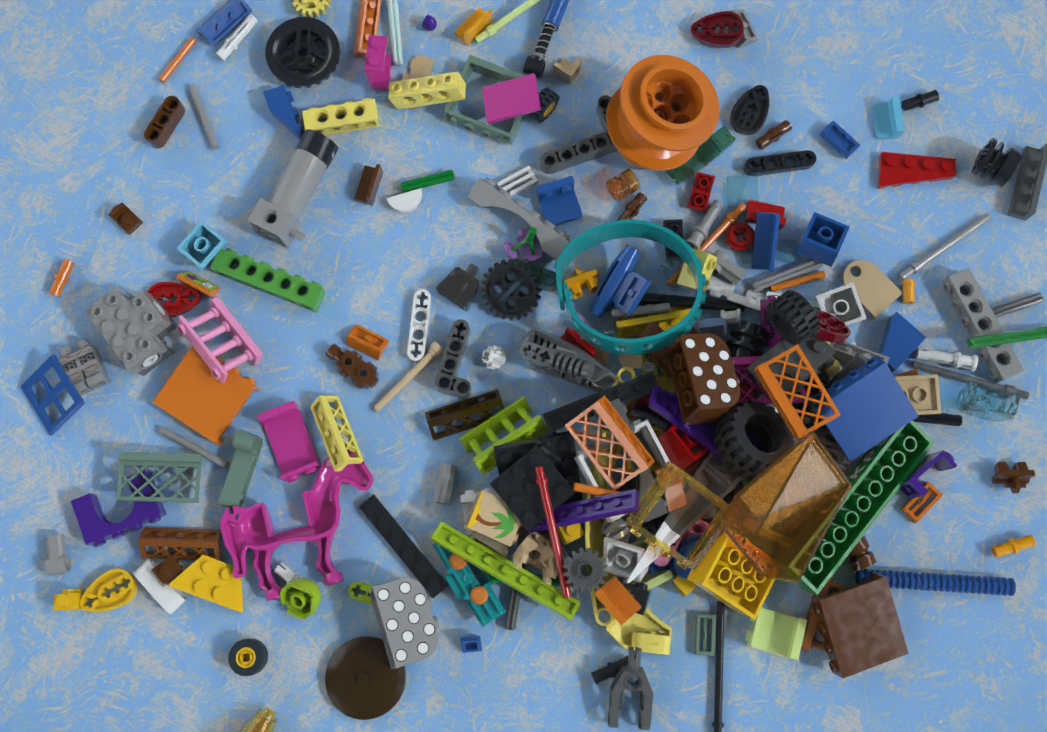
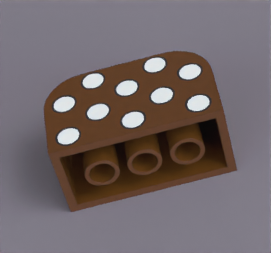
M710 333L680 335L666 351L684 425L713 423L737 403L740 397L739 378L736 376L734 361L731 358L728 346L720 337Z

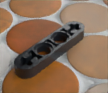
M810 150L753 157L746 161L743 170L746 175L751 177L806 170L813 167L816 162V155ZM805 156H807L808 159H811L809 163H807L806 160H803ZM790 158L793 160L794 165L787 166L784 160ZM773 161L776 167L770 169L766 166V162ZM750 164L756 167L754 171H752V168H748Z

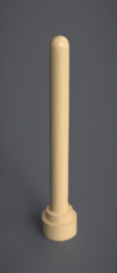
M434 341L430 345L429 353L374 405V411L379 412L434 357H441L444 354V349Z

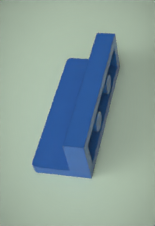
M228 0L199 26L196 31L202 34L211 46H215L252 10L244 0Z
M757 212L751 263L752 269L774 272L780 215L777 213Z

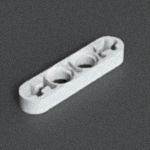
M425 289L418 290L413 300L407 355L412 362H419L426 353L432 298L429 291ZM422 294H425L426 298H428L424 300V308L421 307V301L418 299V297H422ZM418 312L426 314V318L423 321L416 320L415 316ZM417 330L424 332V336L420 340L413 337L414 332ZM412 342L416 344L423 343L422 346L418 345V350L421 353V355H417V358H414V355L411 354L412 352H415L416 345H412Z

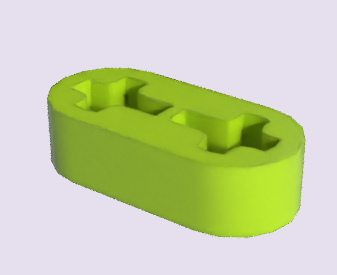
M354 582L350 585L348 593L354 600L373 605L369 596V590L375 586ZM360 585V589L366 591V594H358V597H356L353 589Z

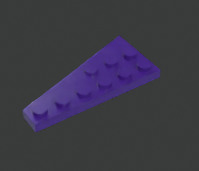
M654 386L650 391L648 407L722 460L721 455L718 456L716 449L718 447L714 443V438L716 437L714 436V431L720 419L713 423L684 425L677 395ZM745 430L751 444L758 448V438Z

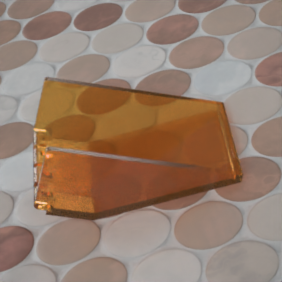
M809 432L735 495L721 518L723 521L721 529L737 548L741 550L742 554L759 574L764 573V576L767 578L798 583L852 487V483L816 434Z

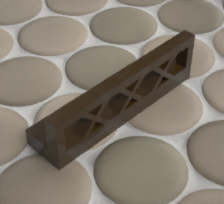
M496 389L425 412L433 441L479 426L494 416L489 413L494 407L500 406V409L503 410L504 405L499 390ZM475 413L482 414L479 420L471 419ZM456 419L464 420L460 426L452 425ZM438 425L446 426L444 431L435 433L433 428Z

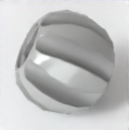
M621 518L613 522H607L606 520L601 526L603 538L608 537L626 543L630 537L629 527Z

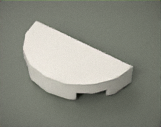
M422 188L386 198L391 208L401 213L411 212L417 208L423 198Z

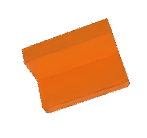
M616 576L612 577L594 593L621 626L641 609V605Z

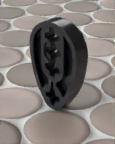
M757 85L749 89L738 99L732 108L730 124L736 132L742 135H753L763 127L768 115L770 101L768 89L765 86ZM762 92V95L756 101L757 94ZM754 107L750 119H748L746 126L742 128L741 125L745 120V116H747L749 109Z

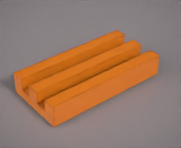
M929 481L925 482L923 486L930 490L911 510L908 508L919 497L909 499L900 509L914 523H918L943 496ZM933 493H935L936 495L932 498V500L920 511V513L917 516H915L914 513Z

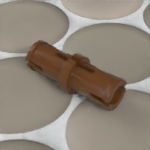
M784 120L775 128H770L768 133L755 141L757 147L763 150L771 143L779 141L781 136L792 130L790 122Z
M638 192L632 202L625 206V211L617 221L631 220L634 216L636 217L639 214L640 208L648 200L643 193Z

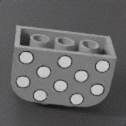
M401 578L372 587L369 590V594L391 669L423 660L432 655L438 645L437 628H439L437 617L432 615L431 608H433L431 597L426 595L424 587L412 578Z

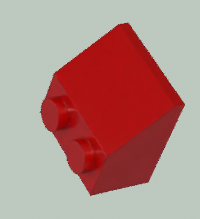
M675 425L658 438L664 452L679 472H682L709 452V450Z

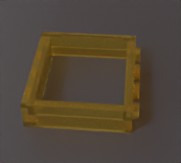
M668 461L639 501V511L632 512L625 523L631 527L629 531L634 535L646 537L645 542L654 549L656 546L660 547V553L668 559H671L672 556L676 558L675 563L684 570L688 567L695 571L737 510L678 466ZM675 477L720 509L687 558L641 527Z

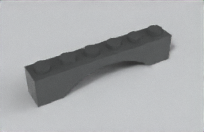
M619 398L611 401L612 406L634 433L635 427L632 421H629L627 418V408L624 402H621ZM593 409L597 421L599 422V415ZM602 427L603 430L607 431L612 435V432L609 430V428ZM632 461L634 470H637L639 467ZM651 466L635 476L636 490L639 492V511H636L641 523L668 513L666 509L668 507L667 502L658 490L660 488L659 483L650 472Z

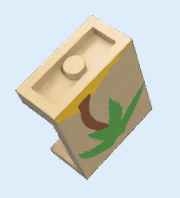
M481 490L477 493L463 529L469 532L475 531L506 545L508 548L515 545L519 536L517 534L518 528L523 524L502 498Z

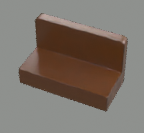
M376 164L375 168L364 166L355 194V202L373 206L383 175L380 164Z

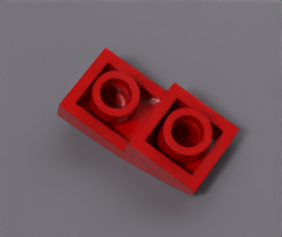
M697 171L688 208L706 212L715 176Z

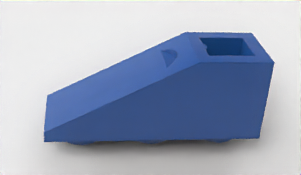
M284 85L264 91L263 93L272 115L300 140L305 131L302 123L297 121L299 113L296 106H292L291 102L294 99L291 91H287Z

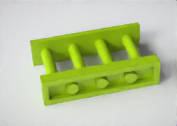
M524 396L459 438L467 453L473 450L476 453V456L472 459L483 476L497 467L493 446L536 438L549 433L540 415L534 418L530 416L529 413L532 412V409ZM523 418L526 423L516 429L513 424ZM507 429L510 434L500 440L497 434ZM491 440L493 445L483 451L480 445Z

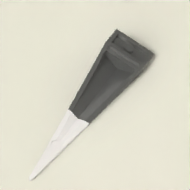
M709 452L698 465L684 488L687 504L669 512L627 579V583L635 579L682 534L732 491L742 479L738 476V473H732L727 464L724 465L720 458Z

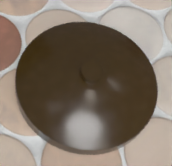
M373 636L357 637L342 644L331 656L325 673V686L333 705L346 716L359 720L374 719L389 712L400 700L406 685L405 666L391 669L383 639Z

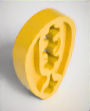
M112 569L105 572L86 589L80 599V607L84 611L104 612L129 604L135 598L138 590L135 576L125 569ZM124 579L130 580L128 587H121L119 589L120 592H111V597L105 596L107 589H114L116 587L115 584L125 583ZM89 599H96L92 606H87Z

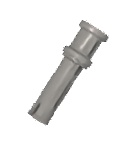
M713 200L699 225L692 229L690 238L685 240L693 249L700 250L702 241L707 239V231L724 207L722 202L716 208L719 201Z

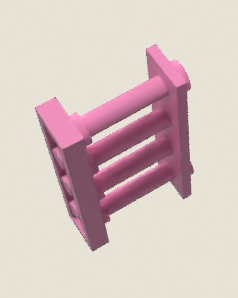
M219 297L211 300L208 312L189 322L182 315L178 317V332L187 338L211 369L213 377L219 379L222 384L226 382L227 371L245 361H251L254 366L261 362L262 351ZM211 318H216L220 322V326L201 336H198L193 330L194 327ZM228 332L232 340L210 351L204 344V342L215 336ZM235 346L243 351L242 355L224 365H221L215 358Z

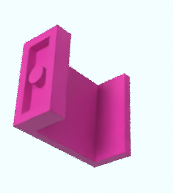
M369 35L364 70L371 89L389 91L393 58L392 54H386L387 36Z

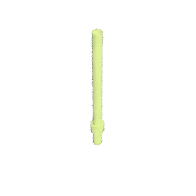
M527 0L493 25L489 24L485 27L486 30L474 38L480 43L488 36L492 37L497 33V30L540 0Z

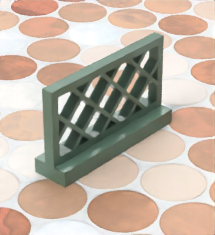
M119 452L116 501L199 503L202 455ZM124 466H133L137 472L127 479L123 474ZM147 467H154L158 472L148 479L142 472ZM168 467L174 468L178 472L170 480L163 474ZM188 468H197L196 476L189 481L183 473ZM140 474L147 482L137 489L131 481ZM161 475L167 483L158 490L151 482ZM181 475L188 483L178 490L172 482ZM128 483L135 489V492L130 496H121L122 488ZM150 484L156 492L150 497H144L140 491ZM170 484L176 493L172 497H165L161 491ZM191 485L195 490V498H186L181 492Z

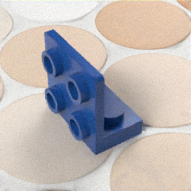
M573 176L536 186V194L545 221L552 222L555 226L582 218L583 216L574 191L575 182Z

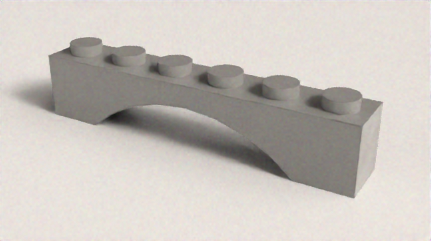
M486 177V179L479 178L469 192L468 198L484 208H504L520 215L531 227L537 229L536 235L542 250L554 259L559 258L565 246L571 242L569 234L562 230L558 232L554 229L555 225L552 222L541 220L539 213L533 209L529 211L524 208L526 204L517 198L515 200L510 198V193L503 188L500 190L494 186L496 183Z

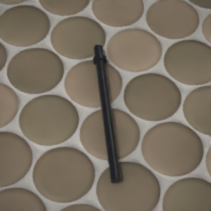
M717 602L713 732H722V727H724L722 722L725 604L722 602Z

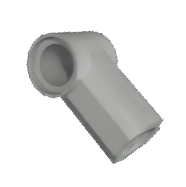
M716 250L713 254L717 257L716 267L712 273L721 275L734 285H737L746 271L730 261V257L726 253Z
M64 534L45 537L47 559L44 561V569L46 574L52 576L70 572L71 560L66 554Z

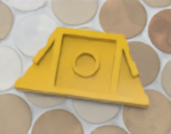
M202 555L169 584V587L240 613L243 612L241 577H233L234 566Z

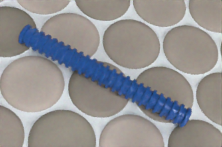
M861 569L855 573L856 584L870 580L869 575L879 573L886 576L889 587H895V589L900 587L901 589H906L907 587L909 590L913 588L914 590L926 589L927 591L939 590L941 592L944 590L946 592L958 591V593L964 591V593H989L990 595L1002 594L1004 596H1013L1016 592V583L1013 578L1007 579L1003 577L1001 579L1000 577L988 578L987 576L975 577L972 575L969 577V575L957 576L956 574H945L944 576V574L938 575L937 573L925 574L921 572L919 574L918 572L906 573L905 571L900 573L899 571L893 572V570L888 572L883 570L881 572V570L875 571L874 569H870V571L868 569L862 571Z

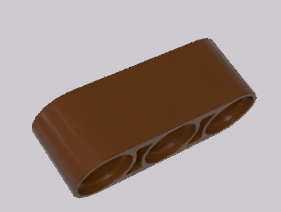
M176 96L166 97L144 132L145 139L154 148H162L167 143L185 114V107Z

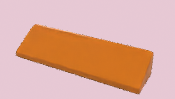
M360 0L353 56L366 57L369 35L377 36L381 0Z

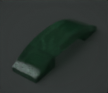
M725 126L721 127L705 143L698 147L696 153L689 161L678 168L667 170L666 173L676 185L681 184L723 153L736 140L735 137Z

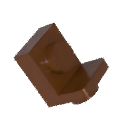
M123 202L113 207L109 213V216L129 235L143 223Z

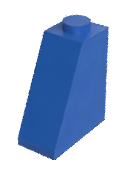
M895 312L888 319L878 353L890 357L887 366L891 372H894L926 337L903 316Z

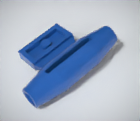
M626 245L614 259L595 291L588 309L589 312L602 318L613 303H615V306L625 313L633 314L651 284L649 280L633 272L640 254L638 250Z

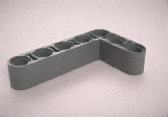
M608 95L601 96L597 103V114L604 132L544 153L541 157V169L544 173L553 174L617 151L607 130V109L601 107L602 105L608 106L612 97ZM598 143H603V144H605L606 146H604V147H599V146H597V144H598ZM581 149H586V150H588V152H587V153H581L580 150H581ZM569 155L571 158L564 159L562 156ZM552 161L554 164L546 165L545 162Z

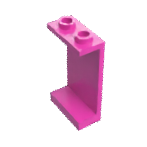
M295 401L257 415L259 422L264 425L282 474L280 476L282 481L291 483L298 480L300 475H311L317 472L321 465L299 406Z

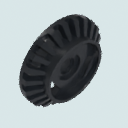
M297 17L280 24L271 33L265 49L266 62L272 74L280 82H284L290 87L291 85L295 86L296 88L303 86L310 88L311 85L321 84L322 80H327L329 75L335 72L336 65L340 61V47L334 31L326 23L311 17ZM319 40L322 42L327 52L321 54L315 41ZM292 42H294V43L292 44V46L290 47V49L288 50V52H287L286 54H284V51L286 50V48H287ZM300 50H307L308 54L301 57L298 55ZM295 71H312L306 74L295 73Z

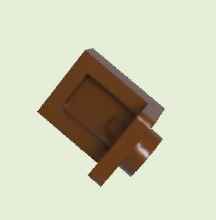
M171 555L151 569V573L164 587L184 571V566L179 559L175 560Z

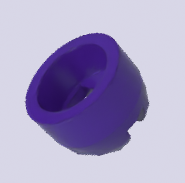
M428 14L423 20L422 28L432 31L436 28L437 22L434 17Z

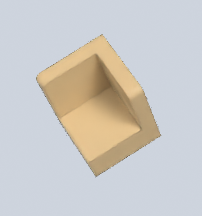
M563 58L559 64L557 62L554 63L553 73L571 84L581 72L582 63L577 59L571 63Z

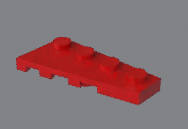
M881 152L879 154L878 189L910 183L919 184L925 181L949 180L956 176V159L891 152Z

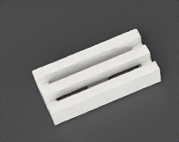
M527 166L497 182V186L499 189L503 188L507 191L530 178L532 179L510 191L509 197L511 198L537 184L538 180L531 171L530 166Z

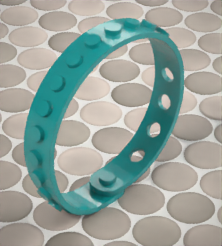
M631 219L608 222L581 233L567 244L554 264L561 311L565 310L566 304L568 318L573 328L586 342L603 351L621 355H641L661 350L672 345L680 335L688 334L695 321H698L702 314L700 306L701 303L705 304L706 292H702L703 286H706V277L701 271L702 263L697 258L692 247L684 239L661 225L644 220ZM634 237L660 243L674 251L688 265L696 283L697 297L689 313L672 328L653 336L637 339L615 338L590 328L574 311L571 304L573 301L572 290L568 289L567 282L563 283L562 291V277L570 262L580 253L594 245L613 239Z

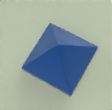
M468 634L460 637L462 653L482 651L479 635Z

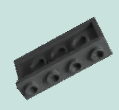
M812 335L799 344L817 376H819L822 369H828L834 364L836 351L825 340ZM783 339L747 367L746 372L765 390L754 369L796 345L790 344ZM796 351L789 354L787 362L799 364L800 357ZM774 362L769 365L773 373L781 375L783 364ZM786 365L784 376L795 379L797 368ZM800 369L798 380L807 382L810 380L811 375L808 371ZM783 379L781 384L783 391L791 393L794 382ZM797 383L795 391H801L805 385Z

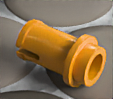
M913 279L902 280V284H900L903 290V304L915 303L914 286H916V283H914Z

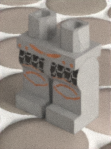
M86 339L76 342L79 351L73 353L72 348L69 346L59 350L61 357L59 362L80 396L93 391V388L97 389L111 382L97 349L92 347Z

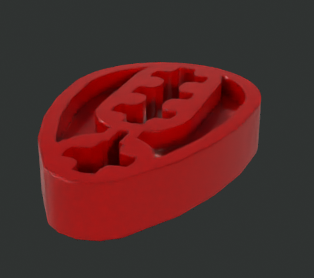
M160 282L153 285L147 291V293L159 300H163V296L167 299H172L174 295L177 300H174V303L170 301H165L164 305L161 303L171 317L182 315L192 310L201 302V294L197 290L181 283ZM193 293L196 296V298H193V301L191 302L189 299L186 298L191 297V294Z

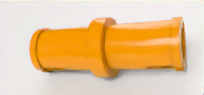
M1029 534L1018 539L1011 538L1008 539V542L991 546L994 557L999 558L1011 553L1018 554L1020 550L1035 547L1036 542L1034 537Z

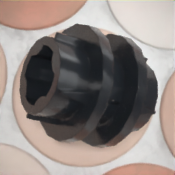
M741 321L739 328H732L730 335L735 340H727L726 342L731 357L763 356V352L758 347H766L768 343L767 339L763 337L765 329L750 321Z

